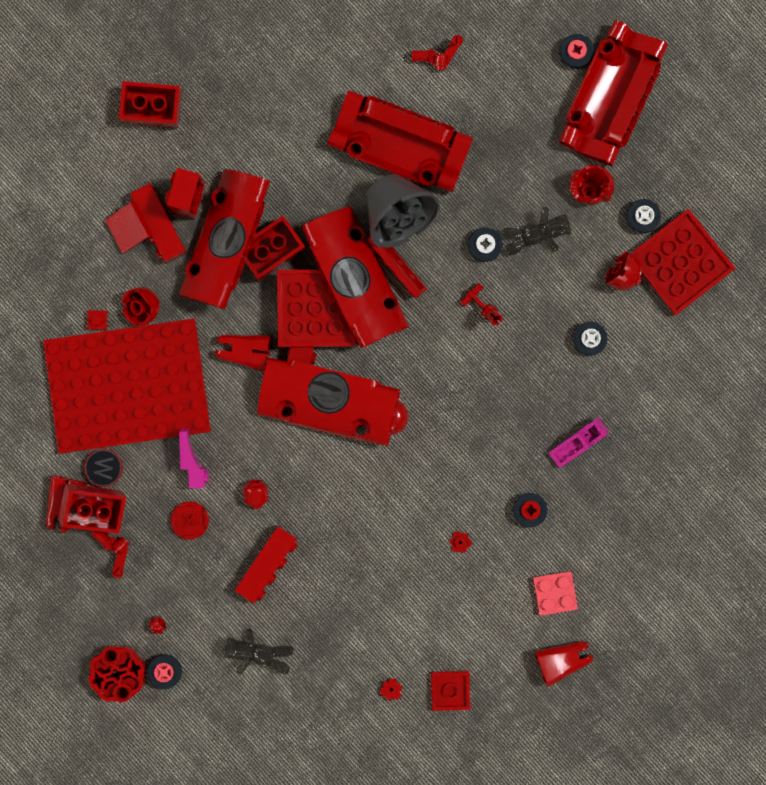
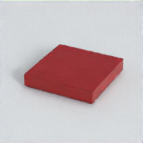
M135 201L130 202L105 220L122 254L127 253L152 236Z
M469 670L431 671L432 711L471 710Z

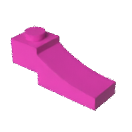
M598 416L551 450L549 454L558 467L561 468L604 438L610 431Z
M181 428L179 431L181 470H188L189 488H205L206 482H209V471H206V465H201L195 455L191 444L189 428Z

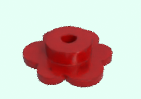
M456 531L453 534V538L450 539V544H452L454 552L461 551L464 553L467 551V548L471 547L472 541L468 539L467 533L462 534Z
M391 678L389 681L383 682L380 693L382 696H386V699L389 701L393 698L399 699L401 697L402 685L398 684L395 678Z

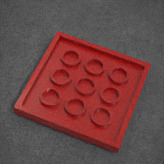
M689 208L631 253L639 260L642 266L641 274L674 316L736 269Z
M277 270L278 347H355V336L352 330L349 329L321 270Z

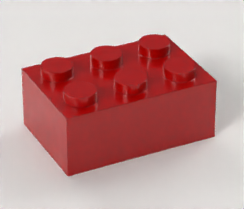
M122 81L119 120L122 124L179 128L182 99L181 87Z
M177 168L176 172H173L171 175L170 183L172 188L171 191H167L165 202H167V206L173 214L196 219L206 183L199 173Z
M283 215L255 234L245 262L260 282L305 251L306 247Z
M65 483L58 521L64 528L119 534L127 497L122 490Z

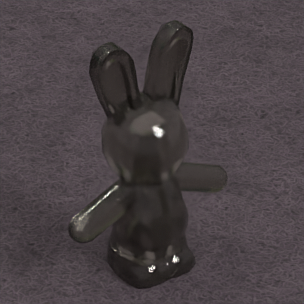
M543 207L539 225L530 223L523 228L507 227L503 229L502 235L506 238L522 237V239L509 245L507 253L515 255L528 245L539 244L543 239L552 251H558L559 246L553 238L572 233L567 216L562 214L548 220L549 209Z
M250 628L245 631L247 642L228 637L224 658L243 660L237 668L238 674L244 673L251 661L261 667L269 666L281 674L289 673V666L273 657L291 656L294 652L291 646L270 647L266 644L255 646L253 631Z

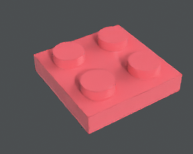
M571 571L533 577L540 616L578 610Z

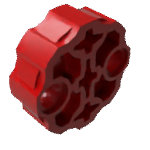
M108 646L93 658L89 666V684L98 693L99 698L107 702L122 703L130 700L143 688L146 682L147 666L145 660L139 656L136 649L130 646ZM109 650H113L116 653L115 660L108 658L107 653ZM128 658H130L128 665L122 667L123 664H126ZM134 663L136 664V666L140 665V669L138 670V672L137 670L132 669ZM116 669L118 672L126 670V672H124L119 677L115 675L109 677L116 671ZM131 675L133 678L129 677L125 679V676ZM98 676L99 678L103 677L101 684L95 680ZM114 680V683L109 684V685H108V688L105 689L106 686H107V684H108V682ZM121 687L128 690L127 697L120 695L119 689Z

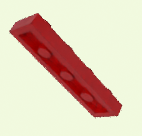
M371 237L367 239L371 249L380 255L383 263L391 268L395 277L402 281L411 295L417 298L428 290L393 247H378L371 240Z

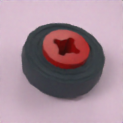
M523 494L514 503V517L523 526L536 527L543 523L547 517V503L538 494Z

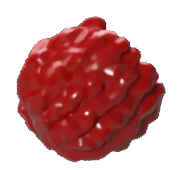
M591 164L584 166L579 171H574L570 176L569 191L579 203L585 202L588 205L611 200L615 185L612 174L607 169Z

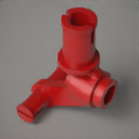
M460 35L453 36L445 53H436L432 48L429 50H412V62H429V64L435 66V70H446V66L449 65L459 46L462 45L463 38Z
M478 282L472 290L469 289L467 291V294L460 302L466 307L474 299L482 307L481 314L484 318L491 321L493 325H499L497 320L502 322L503 317L498 313L497 308L492 304L485 305L476 296L484 289Z
M94 531L91 536L103 546V549L112 550L117 555L112 575L117 579L122 578L130 543L123 537L120 539L111 538L105 532Z

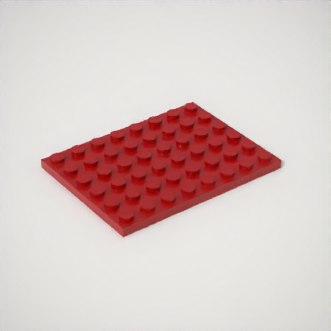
M195 318L43 340L59 454L179 437L181 428H189L190 435L211 432Z

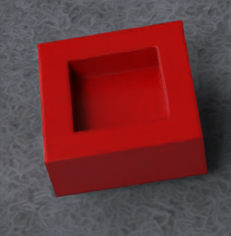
M88 310L87 329L108 330V311Z

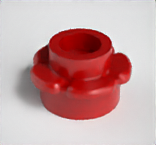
M160 616L150 619V630L155 634H163V631L167 628L165 621Z

